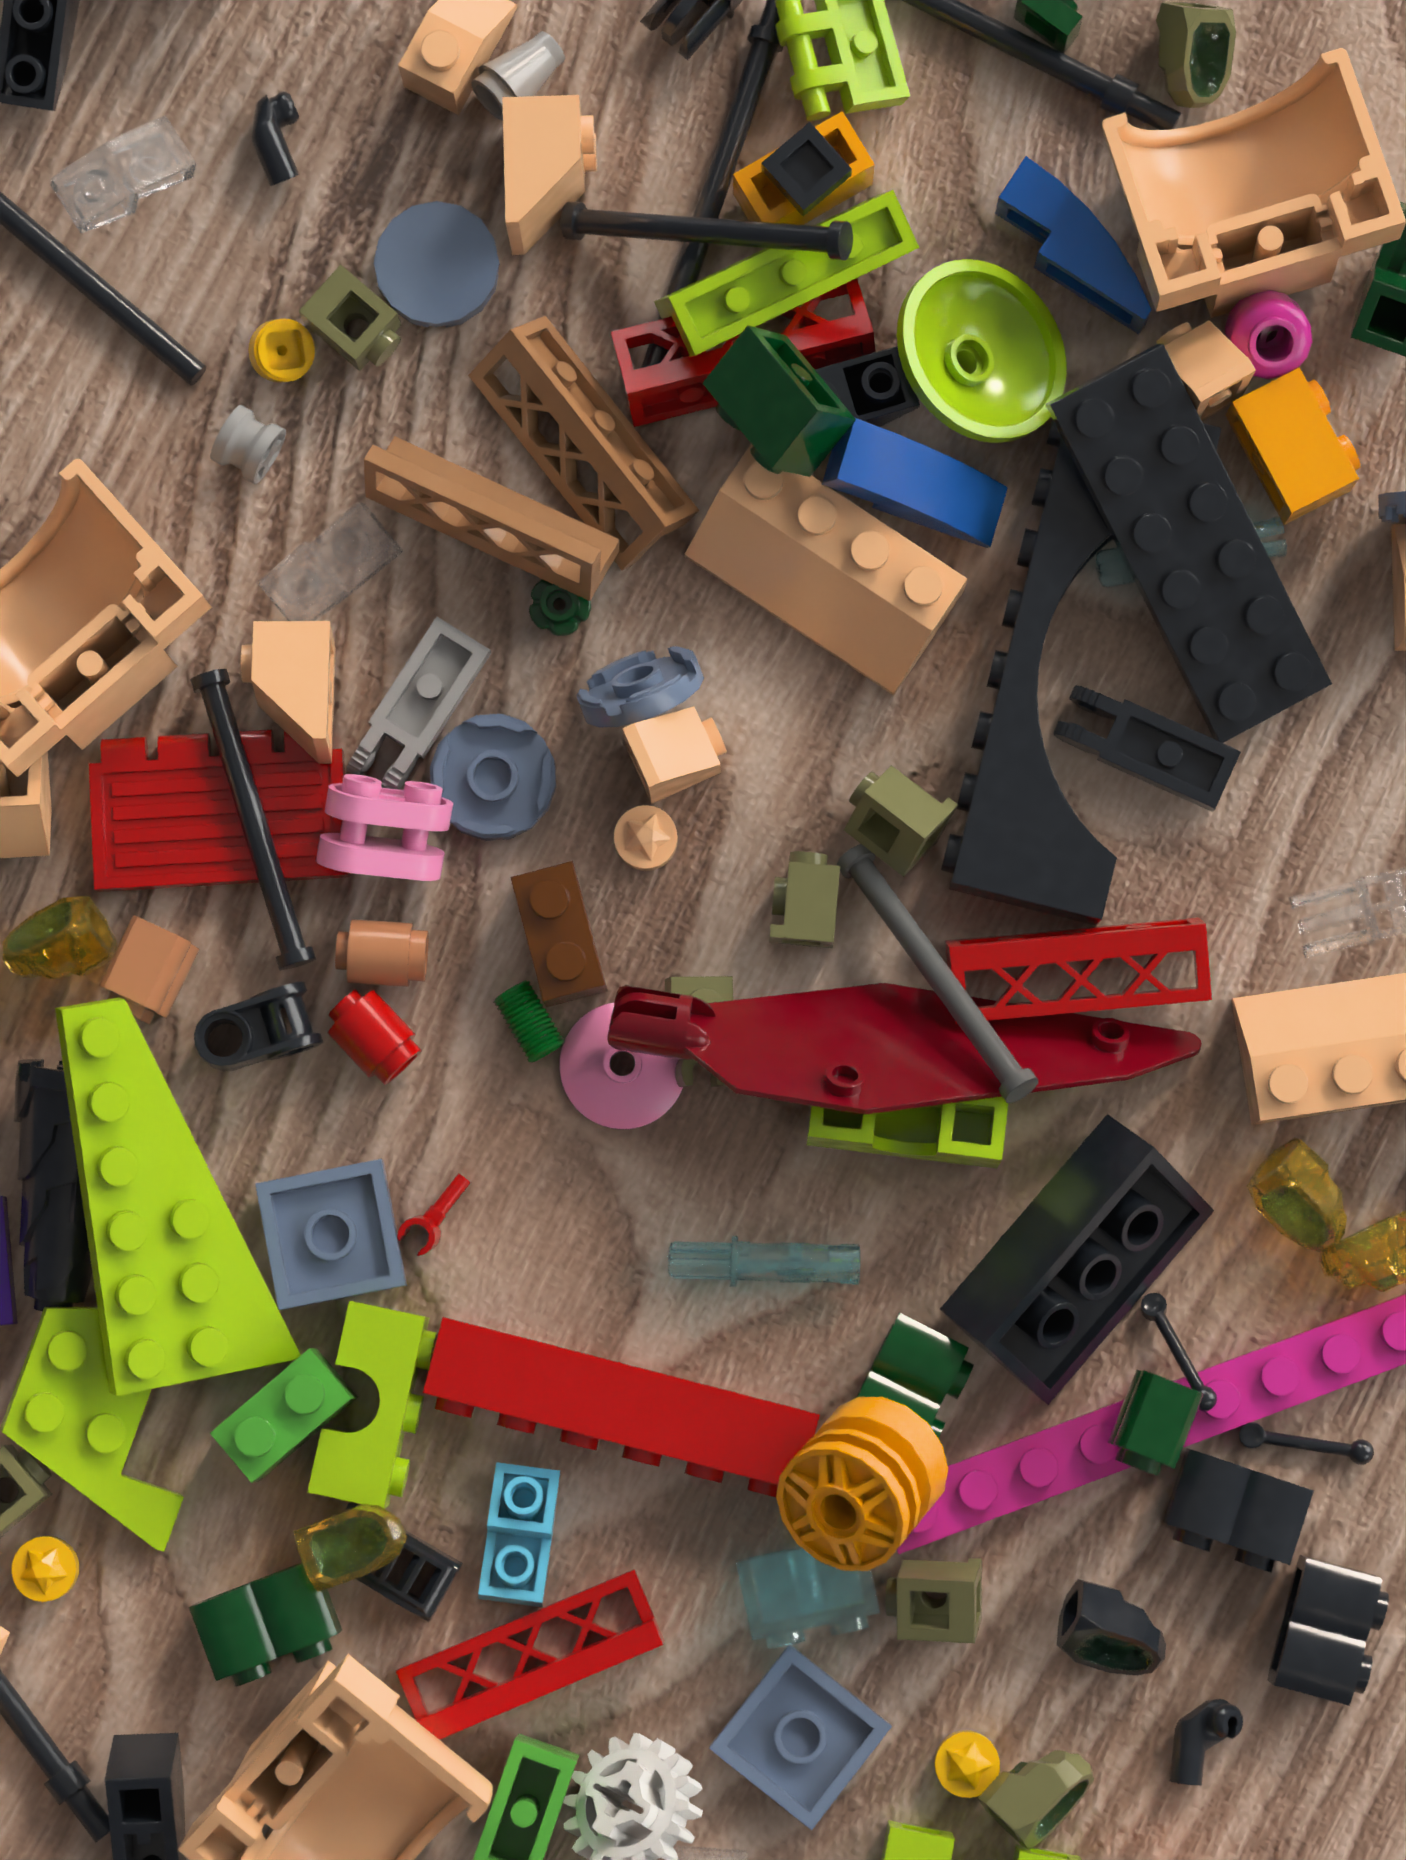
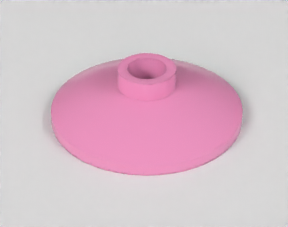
M609 1003L585 1014L568 1033L560 1055V1077L569 1100L586 1118L608 1128L634 1129L656 1121L677 1101L683 1087L678 1086L675 1078V1068L679 1059L619 1050L610 1046L607 1034L614 1003ZM619 1052H627L635 1059L633 1071L626 1076L616 1075L610 1068L612 1057Z

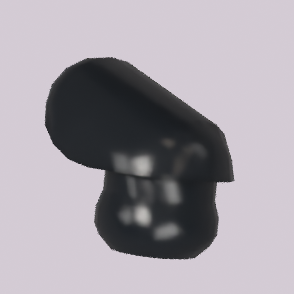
M280 92L269 99L265 95L255 106L251 136L252 143L270 186L299 175L281 131V128L296 123L299 118L292 97L287 92Z
M1223 1699L1208 1700L1179 1719L1174 1732L1170 1782L1194 1786L1202 1785L1205 1751L1226 1737L1230 1739L1235 1738L1242 1730L1243 1716L1235 1705Z

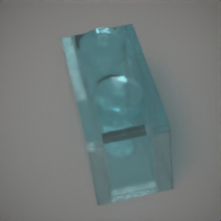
M800 1546L736 1560L752 1640L766 1638L768 1649L806 1641L803 1629L829 1624L831 1635L865 1629L869 1627L867 1616L880 1613L871 1569L868 1571H842L817 1561Z

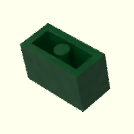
M747 325L702 383L719 403L716 406L719 416L746 436L753 445L750 452L754 459L765 469L775 474L785 471L810 477L856 420L786 335Z

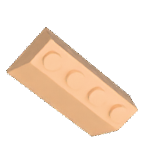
M751 444L720 488L686 550L685 557L894 695L964 593L967 578L832 488L822 485V482L814 476L807 477L785 471L775 474L768 471L752 456L750 449L753 445Z
M1406 973L1231 999L1251 1125L1406 1102Z

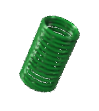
M525 980L497 996L493 1003H495V1006H498L497 1010H500V1014L504 1015L505 1024H510L508 1028L512 1029L511 1033L515 1034L514 1038H518L517 1043H521L520 1047L523 1048L522 1052H525V1056L528 1057V1062L533 1063L561 1047L565 1040H563V1036H560L561 1032H557L558 1028L554 1027L555 1023L551 1022L552 1018H549V1013H546V1009L543 1008L544 1004L540 1003L541 999H537L538 995L532 989L533 986L530 985V981Z

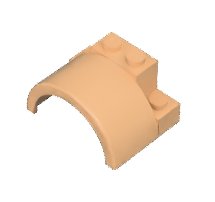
M1343 48L1322 53L1309 72L1278 94L1245 110L1214 121L1178 129L1145 130L1130 125L1127 122L1125 113L1103 120V134L1139 238L1137 257L1156 312L1204 298L1210 317L1213 318L1229 313L1238 301L1254 293L1273 290L1290 295L1330 283L1339 257L1401 238L1406 219L1347 51Z
M81 459L73 460L59 472L62 482L61 491L48 518L31 540L0 569V760L17 777L66 735L82 750L177 668V665L164 649L212 608L199 590Z
M348 1654L337 1667L330 1661H327L251 1744L232 1781L194 1821L178 1851L189 1860H414L428 1843L465 1809L468 1808L467 1817L475 1823L488 1809L493 1787L488 1779L398 1707L396 1702L399 1695ZM265 1824H267L270 1827V1829L266 1833V1835L263 1836L262 1828Z

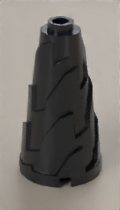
M45 1059L19 1060L17 1065L14 1122H19L18 1180L22 1181L19 1245L25 1246L24 1295L35 1298L34 1309L43 1312L44 1307H73L74 1303L84 1302L92 1276V1265L63 1062L59 1061L57 1069L44 1068Z

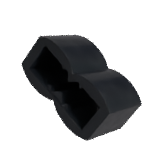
M1186 1448L1163 1523L1176 1527L1173 1540L1210 1552L1213 1540L1238 1548L1235 1561L1272 1573L1275 1561L1287 1565L1291 1564L1314 1490Z
M1300 1555L1291 1581L1284 1618L1275 1643L1267 1681L1274 1686L1350 1706L1354 1692L1363 1694L1369 1682L1372 1656L1364 1654L1370 1629L1379 1631L1386 1616L1389 1594L1380 1591L1382 1578L1374 1574Z

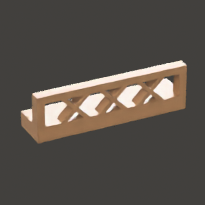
M546 316L510 329L468 375L585 524L620 540L619 552L614 561L621 570L631 567L661 536L686 525L700 511ZM506 359H508L520 375L521 395L509 394L494 375V372ZM538 411L549 412L559 424V444L548 443L538 431ZM576 460L588 461L598 473V493L586 491L577 480ZM615 509L626 510L643 531L630 545L627 544L615 528Z
M394 436L386 450L372 445L364 458L366 498L586 600L591 601L619 552V539Z

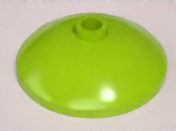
M961 259L946 262L933 268L922 276L908 291L903 300L897 321L899 357L913 391L929 412L939 421L968 438L989 443H1003L1020 439L1032 433L1051 417L1045 404L1063 395L1067 374L1066 353L1061 333L1051 312L1029 285L1010 271L995 264L974 259Z

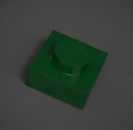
M1017 0L1014 13L1015 20L1062 53H1065L1077 38L1083 16L1076 12L1078 6L1074 0Z

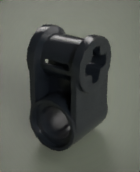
M301 981L279 986L259 993L248 1000L213 1010L204 1015L198 1022L194 1033L195 1047L200 1056L214 1069L233 1071L262 1061L295 1055L323 1043L321 1033L313 1032L302 996L307 992L305 982ZM282 1008L286 1009L292 1028V1033L290 1034L287 1033L283 1021ZM221 1024L235 1025L242 1032L243 1040L240 1048L236 1053L227 1057L216 1056L208 1048L210 1033Z

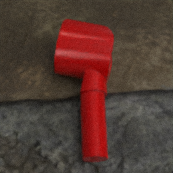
M458 1173L424 1215L414 1216L400 1226L397 1233L398 1241H401L410 1232L412 1225L418 1224L427 1230L429 1237L427 1244L421 1248L417 1256L426 1254L435 1248L441 1236L439 1225L446 1218L445 1215L470 1185V1181Z

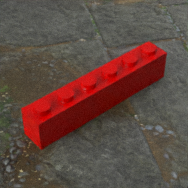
M442 1317L423 1390L425 1394L437 1396L434 1409L468 1418H472L474 1407L500 1413L497 1425L534 1434L537 1423L562 1429L559 1439L561 1442L597 1451L599 1440L603 1439L625 1445L622 1454L623 1458L657 1467L660 1466L662 1455L687 1461L685 1474L722 1483L725 1471L750 1478L747 1490L772 1497H777L781 1473L793 1457L802 1450L809 1439L814 1437L820 1414L445 1317Z

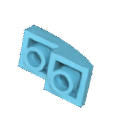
M496 1462L478 1591L479 1599L543 1608L560 1480L559 1470Z

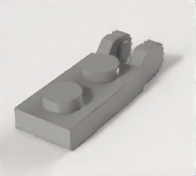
M436 617L368 721L371 727L351 757L346 770L352 774L363 775L373 764L376 754L387 736L402 745L404 749L395 763L387 770L382 779L381 787L400 790L413 771L419 757L424 759L490 657L491 650L444 620Z

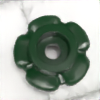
M541 579L531 591L533 604L529 606V613L533 623L539 629H547L555 636H567L576 632L580 623L586 621L590 615L591 601ZM557 599L565 601L566 606L563 610H556L553 605Z

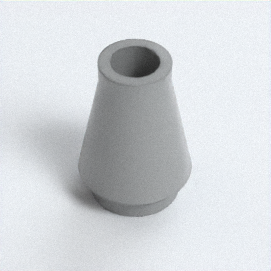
M541 31L531 40L479 67L480 75L472 81L473 91L481 104L494 117L503 121L502 97L535 96L553 71L565 61L564 52L553 37Z

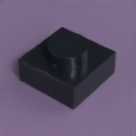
M811 122L807 123L761 163V170L803 217L852 174V168Z

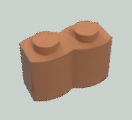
M133 915L99 986L110 992L108 999L117 997L125 999L134 1018L150 1025L154 1014L167 1019L200 949L192 945L188 940Z

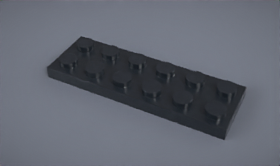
M1156 344L1045 404L1215 740L1224 743L1332 684L1164 344Z

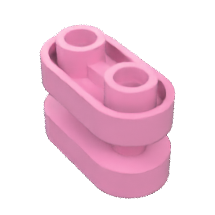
M346 774L343 776L342 783L329 785L325 813L343 821L340 833H324L320 835L316 858L318 864L333 870L354 874L419 881H435L440 879L445 852L437 847L427 845L429 831L449 830L453 802L442 797L443 789L441 787L424 782L407 781L405 782L404 790L382 788L380 780L356 774ZM368 824L404 828L402 840L366 836Z

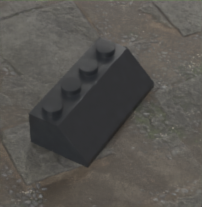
M1107 1114L1010 1228L1000 1237L973 1271L958 1286L940 1310L977 1345L1037 1397L1049 1405L1212 1215L1214 1210L1155 1147Z

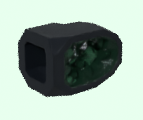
M1077 1579L1066 1594L1058 1621L1056 1645L1076 1663L1107 1673L1137 1676L1153 1673L1165 1660L1166 1643L1163 1632L1154 1627L1144 1609L1125 1601L1120 1590Z

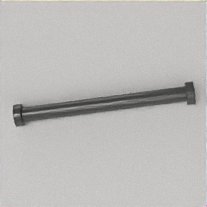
M862 844L849 849L837 862V866H840L841 874L844 878L854 879L1002 1084L999 1088V1093L1007 1103H1014L1027 1096L1037 1086L1038 1078L1030 1068H1021L873 863L876 857L875 854Z

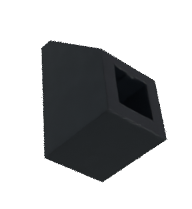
M898 346L815 369L854 418L878 427L920 408L918 397L904 373Z

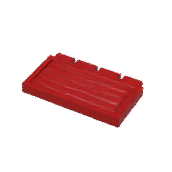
M272 729L239 731L285 881L350 877V873L333 870L316 862L320 835L341 832L343 820L326 814L325 805L329 785L343 782L345 760L342 748L332 749V763L319 764L285 731V752H275ZM209 733L158 736V759L149 760L146 737L101 739V763L88 764L94 890L97 892L259 883L221 757L212 756Z

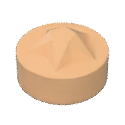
M649 805L634 807L625 812L616 824L614 830L616 851L622 861L634 869L641 871L658 869L670 861L677 848L678 836L676 826L671 817L660 808Z

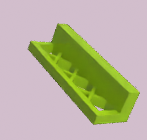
M894 190L876 195L813 225L829 227L833 221H847L851 224L853 246L849 258L845 261L832 260L824 252L765 248L654 301L662 319L672 316L690 357L696 356L741 334L747 325L756 327L918 249L919 245Z

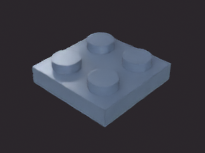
M383 1159L255 1183L278 1310L292 1309L407 1286Z
M788 1644L714 1739L709 1749L812 1831L891 1729L892 1725L791 1644Z

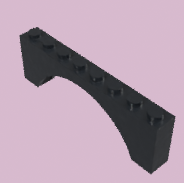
M1052 419L1046 444L1056 446L1058 449L1053 469L1040 468L1031 505L1043 507L1038 530L1025 528L1016 565L1026 567L1028 571L1023 591L1010 589L1001 625L1013 629L1008 652L995 650L986 687L997 689L998 692L993 712L980 711L971 748L982 750L983 753L977 775L967 772L964 774L956 809L968 812L962 836L951 833L949 835L941 871L953 873L949 886L950 890L1097 926L1103 917L1117 857L1103 846L1079 820L1065 799L1053 775L1045 752L1039 724L1037 694L1043 643L1054 612L1073 580L1086 564L1113 538ZM1203 423L1215 449H1217L1222 428Z

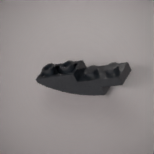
M4 0L0 27L1 104L48 111L56 110L71 50L80 0Z

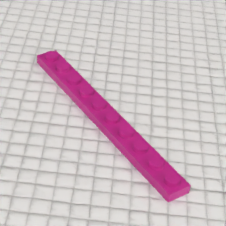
M1406 1294L1198 1371L1197 1373L1204 1386L1211 1387L1215 1391L1217 1403L1210 1411H1197L1183 1448L1406 1364ZM1185 1377L1174 1380L1176 1383L1191 1388ZM1124 1399L948 1465L944 1492L899 1546L897 1553L902 1554L1130 1468L1131 1466L1115 1460L1119 1447L1107 1443Z

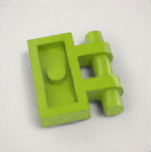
M775 0L780 20L775 25L779 44L788 49L794 75L789 79L794 98L802 100L808 121L819 120L831 114L826 92L839 90L845 114L899 106L910 97L884 0H814L817 12L805 14L800 0ZM824 37L832 65L818 67L811 39Z

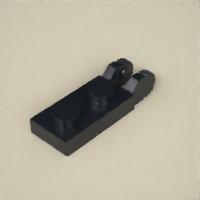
M1074 686L1069 699L1077 707L1115 721L1107 739L1087 731L1078 724L1058 721L1053 732L1057 739L1084 752L1098 755V761L1211 812L1216 809L1239 758L1240 751L1126 699L1121 703L1087 687Z

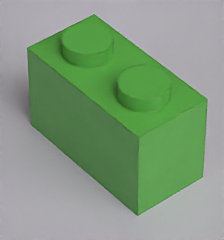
M309 1348L210 1432V1434L251 1483L258 1482L356 1400L358 1396L317 1348Z
M518 1733L513 1742L473 1860H544L579 1754Z

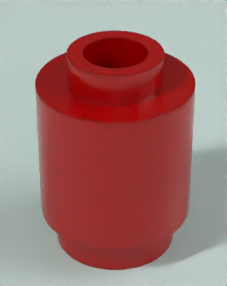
M356 989L353 990L328 1014L335 1023L327 1034L368 1078L375 1075L384 1085L401 1074L422 1052L413 1041L416 1034L375 990L368 992L364 996Z

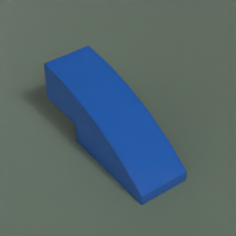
M1025 156L998 197L995 214L1043 244L1037 254L1034 265L1035 269L1135 333L1140 334L1147 323L1152 309L1135 272L1116 241L1092 211L1060 180Z
M855 418V422L831 451L822 485L873 503L872 508L984 548L991 547L1008 487L959 460L926 445Z

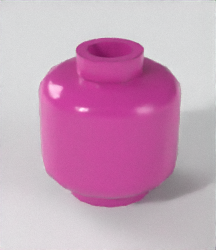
M1273 290L1254 293L1238 301L1229 312L1225 325V336L1249 358L1256 369L1253 376L1263 379L1279 378L1299 368L1308 357L1312 344L1311 324L1298 303L1285 293Z

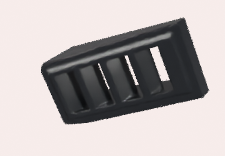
M349 1502L319 1555L323 1560L427 1622L432 1620L463 1565L457 1559L359 1503ZM361 1521L371 1527L352 1560L342 1553ZM383 1534L393 1540L376 1572H373L366 1568L365 1564ZM406 1548L415 1555L398 1585L387 1580V1577L401 1552ZM428 1561L437 1568L419 1598L410 1593L409 1590L423 1565Z

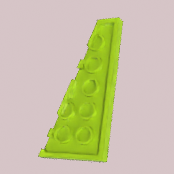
M117 997L55 1008L110 1393L115 1396H121L296 1360L301 1354L126 1000Z

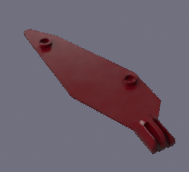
M877 983L707 1003L700 998L690 995L625 985L619 987L616 993L607 1034L608 1044L615 1049L681 1060L694 1059L737 1094L829 1108L837 1111L873 1114L1002 1097L999 1093V1088L1002 1084L958 1023H955L954 1018L933 990ZM971 997L977 1006L994 1005L996 1002L995 1000ZM1075 1013L988 1021L1021 1068H1030L1038 1078L1037 1086L1030 1093L1130 1080L1199 1054L1202 1045L1200 1038L1191 1032Z

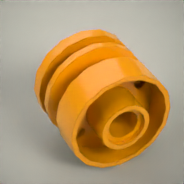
M884 1397L855 1398L839 1406L814 1437L809 1439L802 1450L793 1457L781 1473L776 1499L782 1522L795 1542L819 1562L842 1571H868L880 1566L891 1558L944 1492L948 1466L943 1445L930 1425L909 1407Z

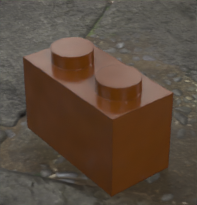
M573 861L510 877L540 992L546 1008L607 992L604 974Z

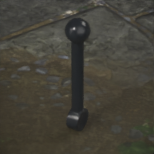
M1159 1293L1147 1294L1141 1302L1142 1315L1150 1321H1155L1191 1389L1204 1394L1198 1410L1210 1411L1217 1403V1395L1211 1387L1204 1386L1166 1317V1299Z
M1247 1423L1242 1426L1239 1432L1241 1443L1248 1448H1257L1261 1444H1269L1350 1457L1358 1465L1369 1463L1374 1456L1372 1444L1364 1439H1358L1352 1444L1264 1431L1263 1427L1257 1423Z

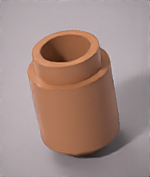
M352 919L349 932L338 931L335 968L347 970V983L409 987L410 981L425 982L429 932L426 930H413V923Z

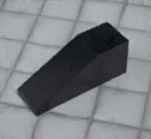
M179 1733L114 1735L105 1775L113 1860H186V1857L178 1851L185 1838L184 1782Z

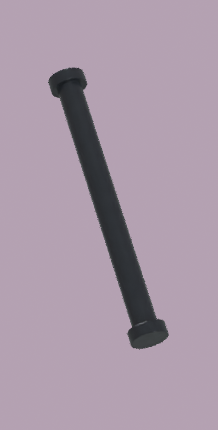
M567 202L562 210L560 221L562 235L567 240H582L585 235L798 250L824 252L832 260L844 261L849 258L853 246V230L851 224L847 221H833L829 227L591 210L587 209L582 202Z
M216 669L199 674L190 680L194 693H201L278 942L281 955L276 957L278 968L281 971L308 964L316 960L313 947L305 946L225 687L231 682L227 669Z

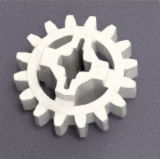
M640 1733L633 1734L629 1745L617 1737L610 1738L609 1754L605 1757L591 1750L587 1755L592 1769L588 1774L574 1771L572 1775L573 1780L581 1785L579 1793L565 1796L563 1801L565 1805L576 1810V1816L563 1824L564 1830L578 1837L572 1847L575 1853L588 1860H657L660 1857L664 1860H678L673 1846L678 1840L685 1843L693 1842L695 1837L689 1830L685 1829L687 1820L700 1818L703 1810L689 1803V1798L702 1790L701 1783L686 1776L693 1767L691 1762L675 1753L676 1749L657 1738L653 1742ZM623 1800L643 1808V1813L638 1814L623 1806Z

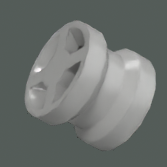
M239 405L229 415L213 444L210 458L221 466L232 464L241 469L244 479L253 484H258L277 458L285 440L286 429L275 423L262 424L255 420L252 410Z

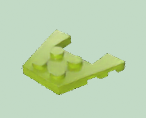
M44 1307L0 1431L154 1549L164 1552L184 1496L180 1493L121 1474L152 1389L121 1396H115L110 1393L98 1307Z

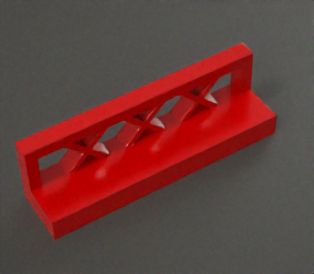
M857 278L800 305L801 307L797 306L781 314L791 319V322L784 332L779 334L786 335L814 369L876 352L874 331ZM846 294L853 312L851 316L831 321L813 314L822 300ZM672 316L611 331V338L623 379L633 426L637 427L716 407L719 403L702 383L740 334L727 340L722 348L704 351L690 357ZM655 343L669 350L661 363L634 370L628 349Z
M1200 918L945 941L947 965L965 990L964 971L992 969L1010 984L994 1005L977 1006L987 1021L1212 1000L1206 923ZM1193 951L1196 987L1168 989L1151 974L1168 953ZM1154 954L1144 967L1130 957ZM1120 957L1135 969L1138 974L1122 993L1105 995L1090 983L1087 978L1103 959ZM1090 960L1080 973L1066 963ZM1056 963L1071 975L1074 980L1058 999L1041 1001L1023 984L1040 964ZM1026 966L1016 979L1003 969ZM1145 980H1148L1158 989L1135 992ZM1081 985L1095 995L1071 998ZM1017 991L1031 1001L1007 1004Z
M633 1569L396 1670L415 1721L440 1740L664 1645V1638L636 1570ZM628 1587L642 1622L620 1632H615L593 1623L602 1597ZM593 1602L586 1619L569 1613L571 1610ZM555 1617H560L582 1627L573 1652L559 1658L533 1647L543 1622ZM533 1627L526 1644L509 1638ZM589 1630L606 1636V1638L582 1647ZM496 1642L523 1652L513 1677L500 1683L474 1673L483 1648ZM473 1652L467 1669L450 1663ZM529 1655L547 1662L523 1672ZM437 1667L463 1677L454 1701L428 1712L414 1677ZM470 1681L487 1687L463 1698Z

